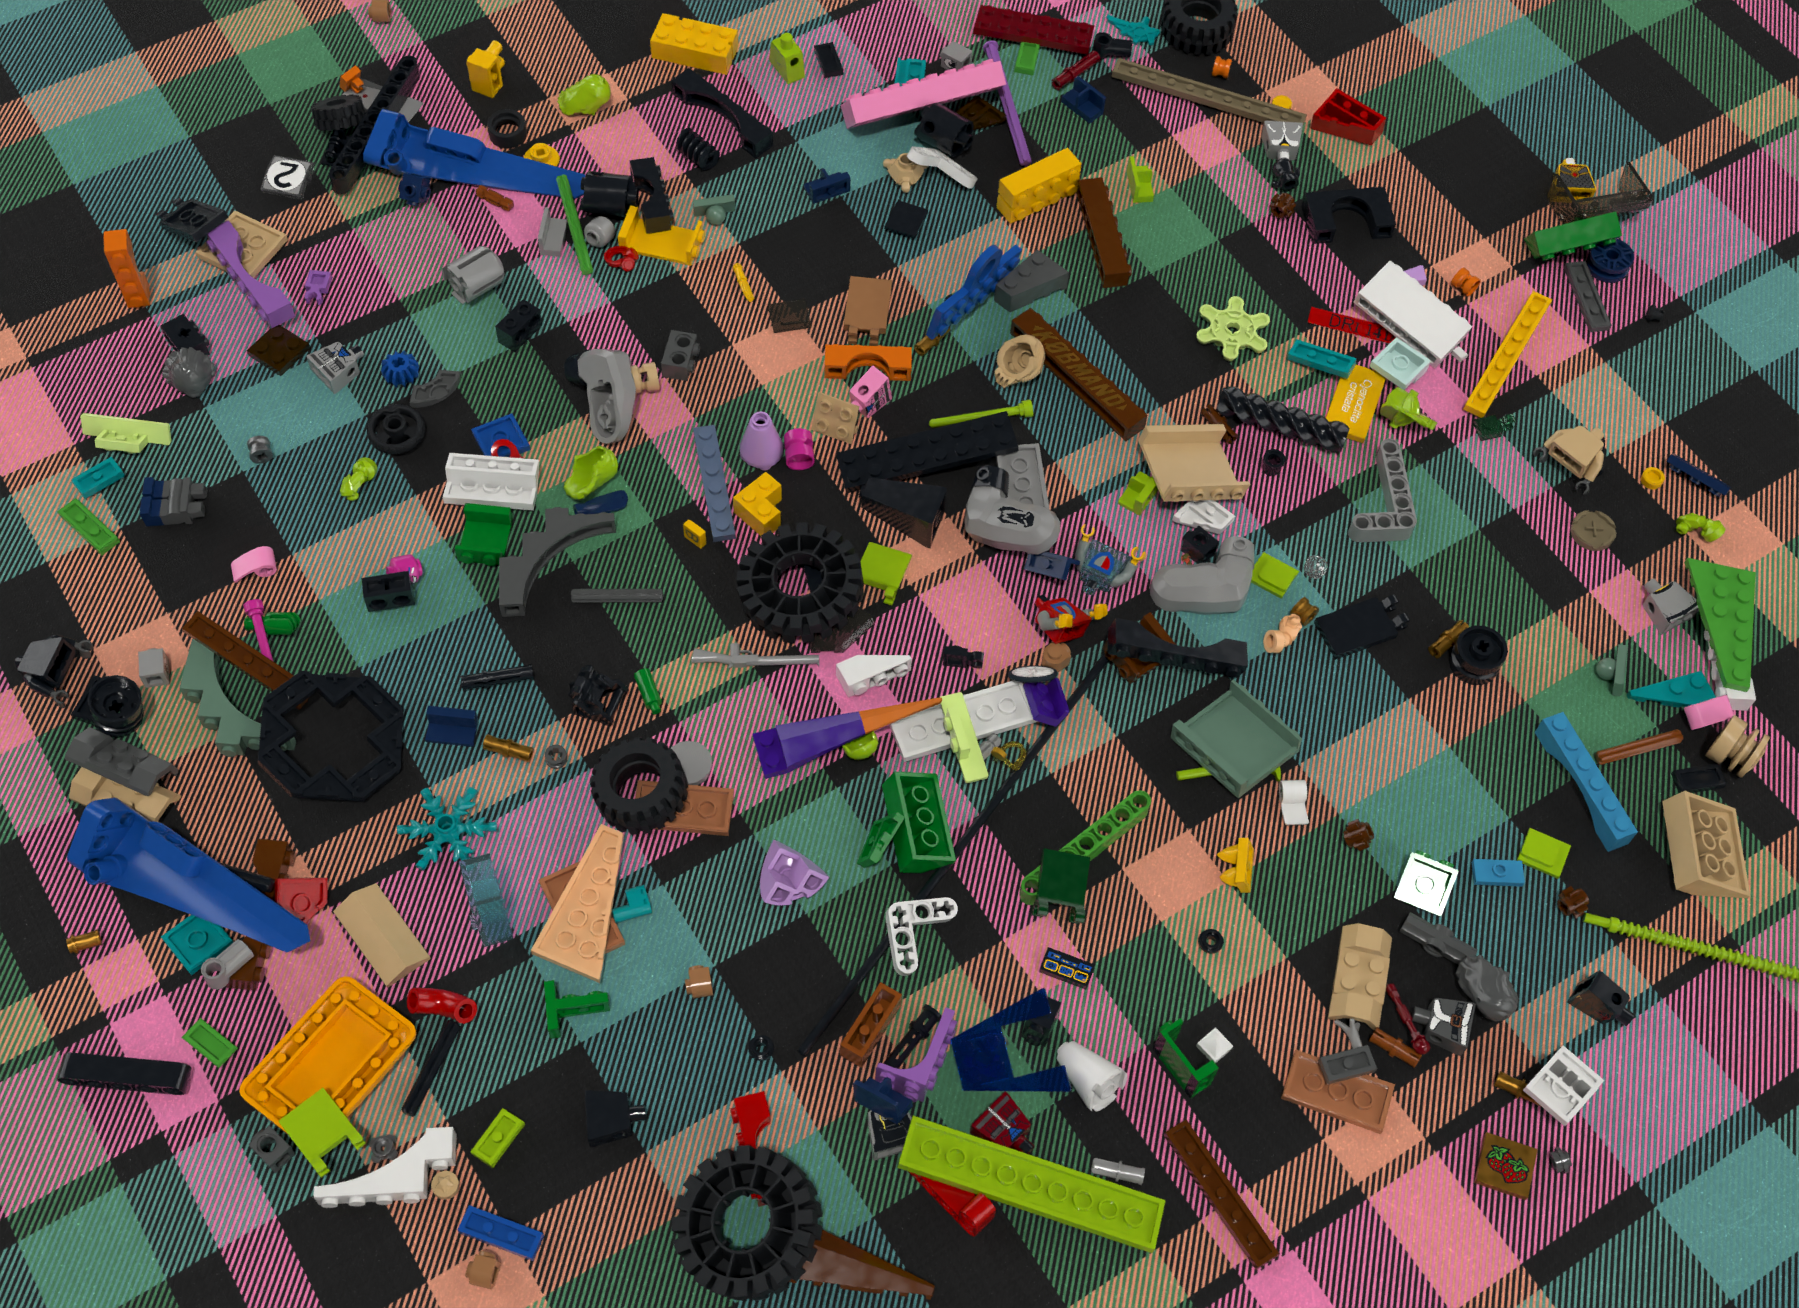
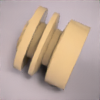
M1733 715L1705 756L1717 764L1722 763L1727 757L1730 758L1731 762L1728 770L1731 772L1737 764L1741 765L1736 775L1742 778L1759 762L1766 751L1770 736L1764 734L1757 742L1754 739L1760 730L1756 728L1747 736L1744 732L1748 723Z

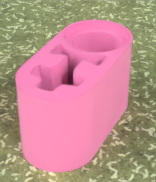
M1727 695L1684 707L1691 730L1730 719L1734 715Z

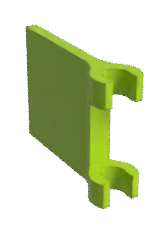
M868 543L860 561L863 582L866 585L886 590L884 593L886 597L883 603L893 605L912 554L876 543Z
M324 1088L320 1089L278 1121L321 1178L330 1172L321 1158L347 1138L356 1150H359L366 1144L362 1136Z

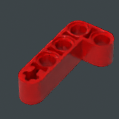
M909 1172L971 1236L975 1237L994 1218L996 1209L992 1202L982 1193L975 1195L974 1193Z

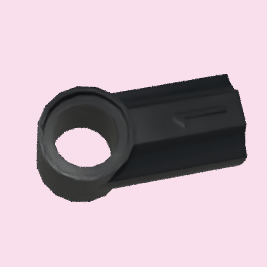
M1100 32L1095 35L1092 51L1098 52L1100 59H1105L1108 55L1130 58L1132 40L1115 39L1108 33Z

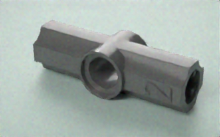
M1411 912L1399 931L1422 944L1424 950L1430 955L1445 957L1458 965L1467 956L1476 955L1478 950L1454 937L1453 931L1441 924L1433 925Z

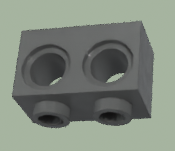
M671 330L661 362L662 377L688 381L690 373H694L695 370L694 358L699 356L700 352L697 334Z

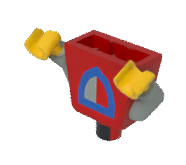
M1040 595L1034 603L1040 609L1035 617V622L1055 644L1082 637L1091 620L1101 619L1108 614L1107 604H1095L1094 611L1093 609L1080 610L1063 597L1049 600L1045 595Z

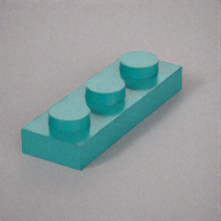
M1296 339L1288 353V360L1346 379H1348L1356 365V358L1298 339Z

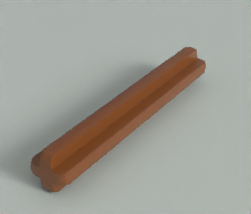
M1676 729L1597 751L1595 759L1600 765L1681 743L1683 735L1680 730Z

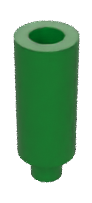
M641 669L634 674V678L647 709H651L652 714H658L661 712L660 705L662 704L659 692L650 670Z

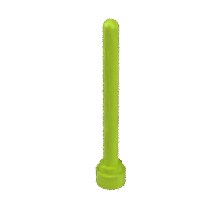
M1023 400L1013 407L931 419L929 426L932 428L942 427L1007 411L1008 416L1033 417V405L1031 400Z

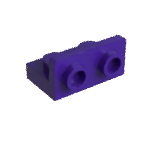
M1059 678L1052 679L1047 685L1041 682H1025L1023 684L1033 720L1057 727L1069 713Z

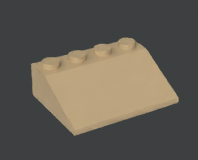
M1687 791L1662 801L1676 890L1701 896L1751 897L1736 809Z

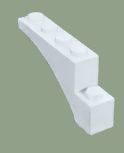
M453 1127L426 1128V1134L418 1142L389 1164L353 1180L332 1185L315 1186L314 1199L324 1208H334L338 1204L349 1203L350 1206H364L365 1202L389 1205L392 1204V1201L399 1200L412 1204L420 1202V1199H427L429 1167H432L433 1170H446L448 1166H455L457 1135Z

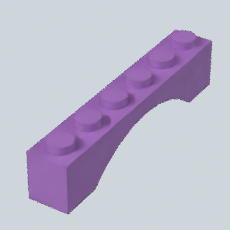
M229 220L218 225L207 234L208 241H206L208 248L212 253H217L216 257L222 267H227V273L232 280H237L236 284L242 294L246 293L248 295L247 299L252 308L257 307L258 315L263 322L267 321L271 328H274L295 317L292 305L281 289L257 281L243 268L242 252L244 247L239 233Z

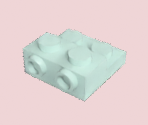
M1396 337L1371 361L1369 367L1405 390L1412 382H1417L1427 372L1431 360Z

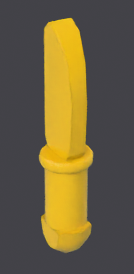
M735 263L732 270L735 272L737 282L740 284L746 299L752 302L755 298L747 282V277L742 270L743 267L741 264Z

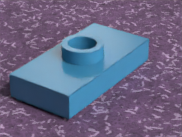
M1473 859L1471 862L1474 885L1523 887L1525 884L1522 861Z

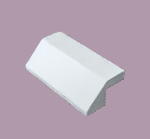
M449 453L445 467L447 483L443 494L444 504L465 505V503L510 507L511 509L534 510L538 491L539 460Z

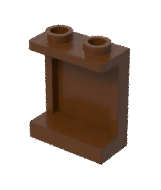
M1151 612L1143 616L1139 623L1146 630L1164 641L1175 644ZM1108 640L1102 648L1105 656L1118 668L1121 677L1130 684L1161 665V663L1143 662L1135 658H1121L1108 654Z

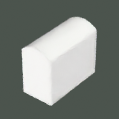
M1459 346L1451 353L1459 362L1468 357V354Z

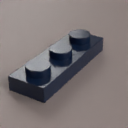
M1674 453L1666 461L1670 463V469L1679 474L1682 471L1690 475L1689 480L1698 485L1704 483L1709 486L1708 491L1718 497L1721 494L1726 496L1731 489V486Z

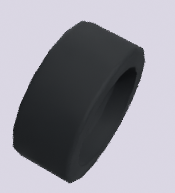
M504 109L493 113L488 119L489 138L494 145L500 148H514L525 141L527 128L525 118L521 113L515 110ZM505 124H513L519 127L516 131L507 134L495 131L498 127Z

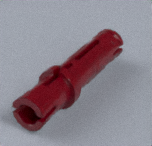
M1091 51L1071 67L1063 69L1060 75L1052 79V86L1056 90H1060L1066 84L1074 82L1075 77L1100 61L1098 52Z

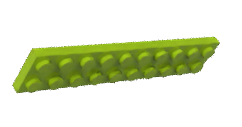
M916 1116L912 1117L897 1168L974 1194L982 1193L989 1199L1149 1253L1154 1252L1165 1200Z

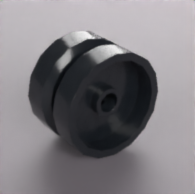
M1486 626L1466 628L1458 636L1449 656L1450 669L1457 678L1471 685L1487 684L1497 676L1506 660L1508 653L1507 643L1502 635L1492 628Z

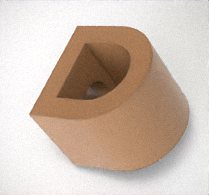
M372 0L371 6L368 7L369 18L373 19V22H391L392 10L389 0Z
M1050 643L1043 651L1042 666L1051 667L1060 672L1070 664V648L1065 643Z
M702 965L690 967L688 969L690 979H685L687 995L692 994L693 999L712 996L713 989L709 967H703Z
M480 1251L479 1255L475 1254L474 1261L469 1262L466 1270V1278H469V1284L492 1289L496 1283L501 1264L492 1253Z

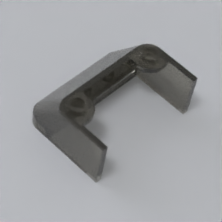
M1626 162L1618 185L1619 193L1575 200L1560 175L1554 174L1547 200L1558 218L1564 224L1615 211L1617 216L1639 212L1651 206L1653 195L1631 162Z

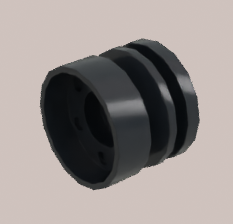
M113 675L100 679L92 686L88 695V704L92 723L98 731L110 737L118 738L128 736L139 728L143 721L144 709L140 689L134 681L124 676Z

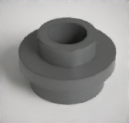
M1560 1147L1555 1148V1151L1549 1153L1555 1171L1557 1173H1569L1568 1167L1572 1166L1567 1151H1562Z

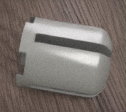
M478 246L443 267L442 276L444 281L449 280L454 289L451 292L452 295L463 304L471 302L502 283L504 280V268L499 257L486 246Z

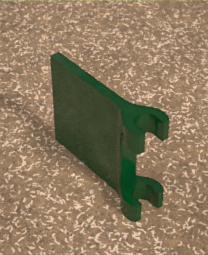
M1043 849L1037 895L1032 908L1033 916H1047L1048 903L1071 907L1069 922L1075 924L1084 923V903L1090 857Z

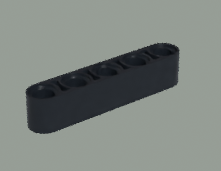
M68 1052L63 1055L57 1081L72 1086L184 1095L192 1068L187 1064L179 1062Z

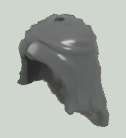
M1469 955L1459 963L1456 972L1459 978L1458 983L1462 991L1475 1003L1485 1018L1495 1022L1504 1021L1518 1008V996L1509 981L1510 972L1504 971L1501 967L1492 966L1482 955Z

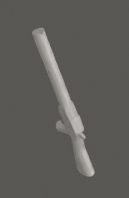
M738 643L730 644V655L695 648L691 663L718 662L729 665L728 669L731 667L744 668L759 665L817 664L819 666V655L758 656V654L753 655L749 650H740ZM740 653H750L751 655H740Z

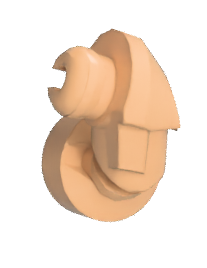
M1296 614L1284 616L1279 623V630H1268L1266 632L1263 644L1268 653H1280L1284 647L1292 644L1302 628L1300 617Z

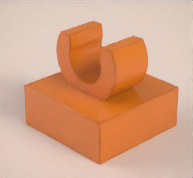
M355 65L340 77L339 87L344 92L350 88L356 94L362 91L363 88L361 86L364 83L360 79L361 70Z

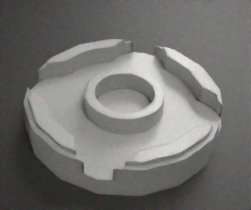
M684 741L670 748L680 760L688 785H699L706 781L713 764L711 753L705 746L694 741Z

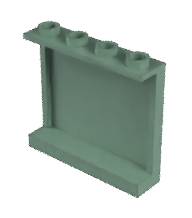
M1234 679L1231 681L1230 689L1187 722L1183 723L1179 719L1173 724L1171 739L1237 798H1240L1297 754L1302 740L1297 731L1289 728L1278 715L1268 710L1262 701L1254 698L1244 686L1239 685Z

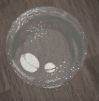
M1317 555L1308 557L1304 564L1306 575L1315 579L1323 577L1328 568L1326 560Z

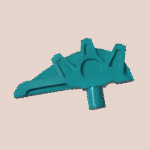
M1109 14L1106 17L1108 23L1120 30L1121 36L1132 38V44L1137 45L1140 41H1147L1149 45H1154L1155 38L1161 33L1159 29L1149 27L1150 18L1147 16L1143 17L1141 23H1131L1112 17Z

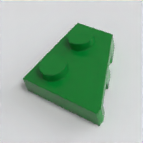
M895 812L873 822L857 861L858 865L867 868L881 860L883 852L905 816Z

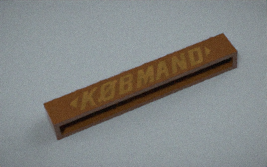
M1029 308L1012 320L1010 334L1014 338L1020 335H1031L1037 338L1045 350L1043 365L1124 441H1128L1145 428L1148 416L1145 411L1132 402L1127 394L1118 389L1112 380L1105 377L1098 367L1092 365L1084 354L1079 353L1072 346L1071 342L1065 340L1056 328L1050 326L1039 313Z

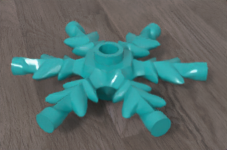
M469 787L463 798L461 795H457V806L452 804L453 813L451 814L443 813L445 804L440 806V795L434 799L429 788H425L420 792L426 803L421 804V807L431 811L427 815L435 817L434 823L428 825L423 820L422 824L411 819V825H397V835L411 833L409 839H413L422 834V838L428 833L434 835L433 841L425 843L428 847L418 852L419 855H423L416 864L418 869L424 871L431 859L434 863L437 862V850L443 851L441 844L444 842L451 844L449 852L454 850V862L460 858L465 869H470L474 866L472 859L468 855L474 851L464 846L468 842L459 840V835L462 832H466L471 837L473 832L480 837H484L483 831L497 832V822L483 823L484 817L473 823L472 818L466 824L460 821V816L469 814L465 810L476 805L475 802H470L478 793L476 789Z

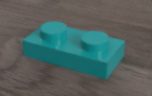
M110 457L74 477L71 481L83 498L86 499L125 477L114 459Z

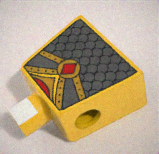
M1573 158L1565 159L1562 164L1558 165L1553 177L1552 202L1591 203L1596 192V186L1588 166L1575 164Z

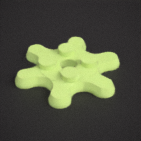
M1234 296L1229 299L1228 308L1225 310H1217L1208 304L1201 306L1200 315L1210 323V326L1199 330L1196 337L1200 344L1205 345L1213 342L1217 346H1222L1224 359L1226 361H1233L1239 354L1238 349L1250 348L1256 353H1262L1267 348V341L1259 337L1256 330L1266 327L1270 322V317L1265 313L1247 314L1243 310V299ZM1229 327H1234V328H1236L1238 331H1236V332H1234V334H1232V331H1230L1228 328H1229Z

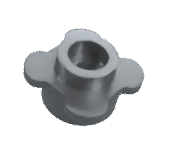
M394 1135L378 1136L370 1140L369 1146L373 1152L371 1160L374 1163H380L385 1159L394 1160L397 1157L398 1152L394 1147L396 1141Z

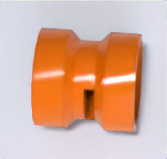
M1464 267L1455 274L1451 281V285L1455 288H1460L1467 297L1472 295L1481 283L1478 277L1471 276L1470 271Z

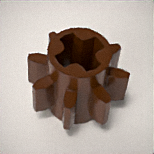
M1282 192L1279 196L1276 193L1271 199L1272 203L1269 207H1271V212L1275 217L1283 219L1285 216L1290 217L1294 213L1296 204H1294L1295 200L1290 194Z
M1359 819L1349 822L1348 827H1346L1347 830L1343 832L1347 845L1350 848H1358L1359 851L1369 848V843L1374 839V833L1370 824L1360 822Z
M1572 886L1562 890V893L1558 895L1560 899L1557 901L1560 911L1565 916L1573 914L1575 919L1585 914L1589 904L1587 894L1582 889L1574 891Z

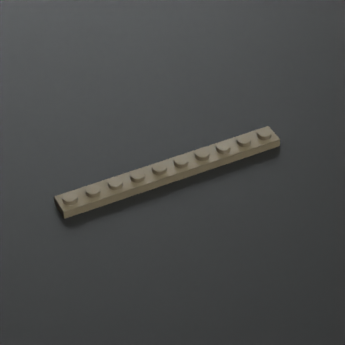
M1118 58L1112 71L1111 77L1262 123L1264 121L1300 122L1304 125L1307 114Z

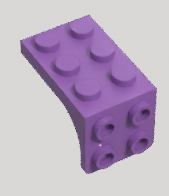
M945 1007L928 1052L922 1062L909 1069H897L883 1063H878L875 1080L881 1083L888 1077L891 1079L894 1091L903 1094L911 1099L912 1102H917V1100L923 1102L927 1091H933L939 1067L942 1068L947 1056L948 1044L951 1045L954 1039L955 1028L958 1022L954 1020L955 1011Z

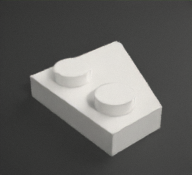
M1215 500L1188 501L1173 515L1172 520L1194 528L1201 526L1205 531L1221 534L1234 521L1235 516Z

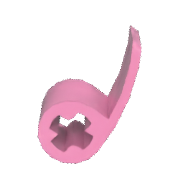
M267 546L258 547L235 559L231 563L234 582L237 583L252 572H255L260 577H268L275 574L277 568L273 549Z

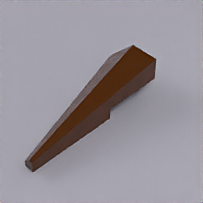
M823 1229L821 1240H815L813 1248L817 1249V1253L812 1263L806 1260L802 1266L806 1272L799 1279L813 1281L814 1286H822V1283L839 1284L840 1289L882 1294L884 1290L897 1291L899 1296L907 1297L909 1293L926 1295L927 1300H931L935 1285ZM792 1279L789 1281L791 1283H797V1281Z

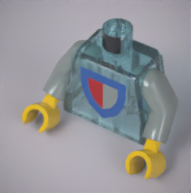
M1086 524L1081 527L1083 537L1079 540L1075 553V560L1080 561V565H1076L1077 570L1081 572L1079 579L1085 582L1083 591L1089 595H1094L1097 589L1109 592L1113 587L1117 588L1128 583L1138 568L1137 563L1146 559V552L1144 551L1142 556L1137 558L1136 552L1139 547H1134L1131 551V556L1097 540L1092 539L1090 542L1089 538L1094 535L1095 528L1093 526L1092 532L1085 534L1084 528Z

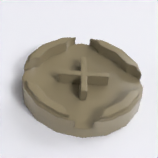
M1585 510L1577 514L1570 528L1575 542L1591 551H1601L1610 547L1617 533L1612 519L1596 510L1595 512Z

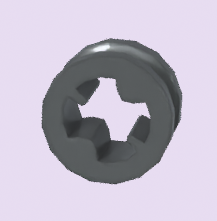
M551 745L545 751L546 763L550 768L560 769L566 765L567 755L565 748L561 745ZM555 753H559L561 758L557 757L558 760H552V756L554 757Z

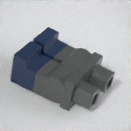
M144 477L143 497L139 514L146 526L172 525L184 522L186 524H193V518L205 516L203 501H195L196 499L207 497V488L204 483H193L191 477L166 481H155L154 477Z

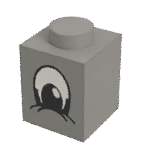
M952 41L941 51V67L946 70L956 68V72H958V69L971 64L972 50Z
M151 648L147 651L138 652L139 677L145 688L170 684L169 660L163 648Z

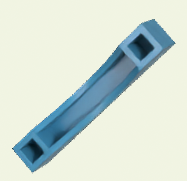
M1564 712L1543 719L1535 734L1546 752L1561 762L1576 781L1589 807L1595 832L1606 850L1609 852L1628 845L1638 831Z

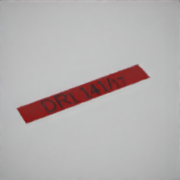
M1311 307L1307 323L1389 344L1396 338L1380 324Z

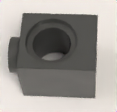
M270 1126L265 1130L258 1131L253 1136L252 1142L248 1144L253 1152L274 1173H277L296 1155L292 1148ZM276 1143L273 1151L265 1152V1148L269 1144Z

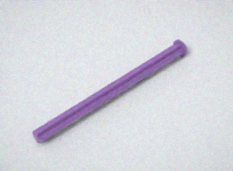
M988 41L983 45V50L987 53L988 60L993 59L994 62L1001 61L998 52L999 46L996 41ZM1003 69L1006 85L997 90L1004 113L1006 114V120L1021 166L1027 167L1032 160Z

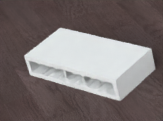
M1389 261L1359 291L1353 302L1395 337L1431 360L1430 365L1435 369L1467 336L1472 328L1465 318L1456 314L1449 305L1441 302L1434 293L1425 289L1415 278L1410 277L1399 265L1394 264L1392 261Z

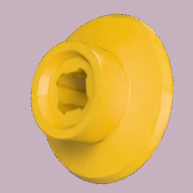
M544 143L534 144L526 151L523 157L556 167L560 161L559 153L553 147Z

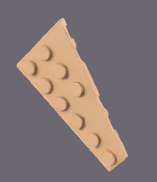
M603 824L599 826L531 949L533 955L598 983L601 981L624 840L622 832Z

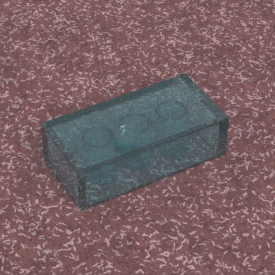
M490 853L459 861L470 908L473 913L469 915L473 930L478 929L483 946L487 947L514 939Z

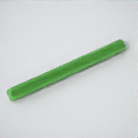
M563 174L557 176L556 180L580 269L583 275L592 274L593 268L567 176Z

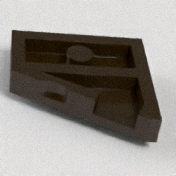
M978 95L956 112L973 122V130L1006 121V114Z

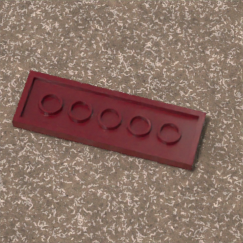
M980 5L973 34L1015 42L1039 44L1043 47L1088 55L1095 25L1040 16L1029 12L1001 9L990 5Z

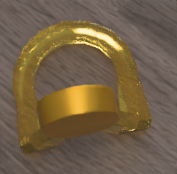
M1016 741L1008 742L1001 748L994 747L991 751V754L995 757L993 761L998 762L1001 760L1014 770L1020 769L1027 756L1024 746ZM1010 747H1018L1021 750V755L1014 764L1006 758L1007 754L1004 752Z

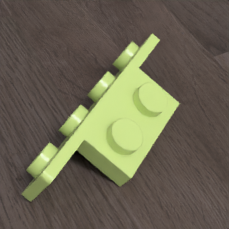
M83 413L80 416L83 434L97 436L95 439L96 448H104L108 451H127L134 454L140 453L148 443L170 445L172 442L170 425L168 423Z
M958 692L941 696L942 702L940 704L944 714V727L950 733L951 749L953 753L956 752L965 783L987 779L988 772L963 694Z

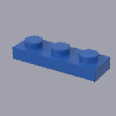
M470 1205L457 1230L459 1234L531 1261L534 1260L544 1238L542 1232Z

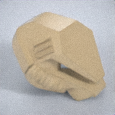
M1020 335L1004 342L997 353L996 363L998 368L995 370L996 382L1003 388L1019 382L1032 380L1042 373L1045 360V350L1042 343L1031 335Z

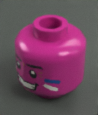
M411 554L391 558L389 566L386 567V574L409 571L412 584H414L422 576V566L418 558L415 559Z

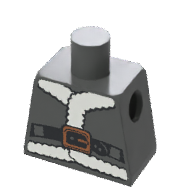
M1434 998L1428 1010L1414 1007L1412 1021L1425 1025L1423 1035L1428 1042L1458 1056H1462L1468 1048L1475 1003Z

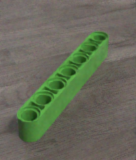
M1142 790L1133 792L1059 851L1090 857V861L1093 860L1147 816L1151 797ZM1135 803H1139V804L1143 805L1144 807L1139 808V807L1135 806L1134 804H1135ZM1117 817H1123L1126 821H1119ZM1099 831H1105L1109 835H1101ZM1081 845H1088L1091 849L1085 850L1081 848ZM1040 866L1022 880L1019 897L1024 904L1034 905L1037 892L1030 893L1026 888L1031 887L1037 891Z

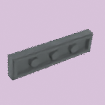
M1586 261L1565 263V273L1589 332L1610 330L1612 325Z

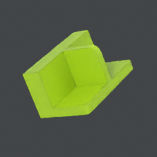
M1129 156L1127 177L1133 203L1153 202L1152 169H1148V166H1136L1134 156Z
M1140 471L1136 476H1131L1128 487L1118 500V504L1141 516L1158 492L1153 475L1150 477Z

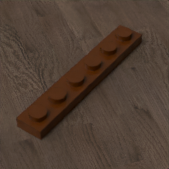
M199 611L182 627L185 634L271 692L294 676ZM306 699L305 701H303L301 704H299V705H298L297 707H295V708H297L298 710H300V709L302 708V706L307 702L308 699Z
M1187 1119L1166 1131L1164 1137L1254 1268L1258 1270L1278 1257L1280 1253Z

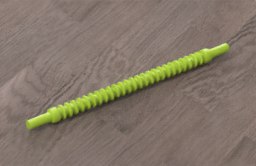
M1586 912L1583 916V922L1607 928L1608 932L1616 933L1619 931L1620 935L1626 933L1627 937L1633 935L1634 939L1640 937L1642 941L1647 939L1649 943L1652 940L1655 944L1661 942L1662 946L1668 944L1669 948L1675 946L1676 950L1682 948L1683 952L1689 950L1691 954L1696 952L1698 956L1704 954L1705 958L1711 956L1712 960L1718 958L1719 962L1725 960L1727 964L1731 961L1733 965L1738 963L1740 967L1746 965L1747 969L1753 967L1754 971L1760 969L1761 973L1767 971L1769 975L1773 973L1776 977L1782 975L1783 979L1789 977L1790 981L1796 979V982L1799 983V969L1796 966L1790 968L1789 964L1784 966L1781 962L1775 964L1774 960L1768 962L1767 958L1761 960L1760 956L1754 958L1752 954L1747 956L1745 952L1740 954L1738 950L1733 952L1732 949H1728L1726 951L1725 947L1719 949L1717 945L1712 947L1710 943L1704 945L1703 941L1697 943L1696 939L1690 941L1689 937L1683 939L1682 935L1676 937L1674 933L1669 935L1667 931L1662 933L1660 929L1657 932L1654 928L1648 930L1647 926L1641 928L1640 924L1634 926L1633 922L1626 924L1625 920L1620 922L1619 918L1615 917L1608 919Z

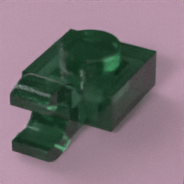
M1507 414L1501 419H1497L1496 415L1475 419L1473 425L1480 440L1485 441L1501 437L1503 431L1513 429L1512 423H1515L1516 419L1513 414Z

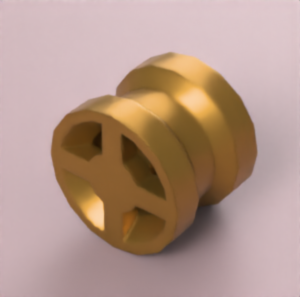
M1303 597L1295 604L1290 614L1298 615L1301 619L1300 623L1306 626L1316 617L1319 608L1312 606L1309 603V599Z

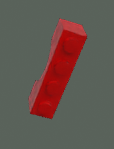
M764 1091L734 1098V1108H730L733 1124L738 1123L740 1132L736 1133L738 1146L750 1145L757 1149L756 1142L758 1136L771 1124L770 1112ZM750 1194L751 1200L757 1199L758 1207L767 1205L761 1201L763 1197L760 1195Z

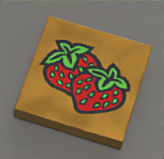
M1486 1132L1483 1138L1474 1183L1526 1200L1529 1196L1538 1149Z

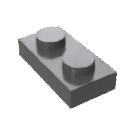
M1368 1045L1323 1056L1318 1060L1327 1085L1375 1073L1377 1070Z

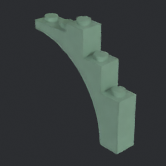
M192 639L179 688L185 700L194 703L200 702L197 717L202 726L212 730L218 729L215 744L220 754L228 757L236 755L245 756L246 747L259 750L261 723L245 716L231 704L223 693L220 682L219 667L221 657ZM293 737L280 748L283 751L295 750V738Z

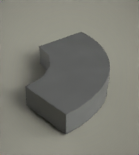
M439 370L437 376L430 382L423 385H414L410 406L412 408L431 406L449 397L461 381V371Z

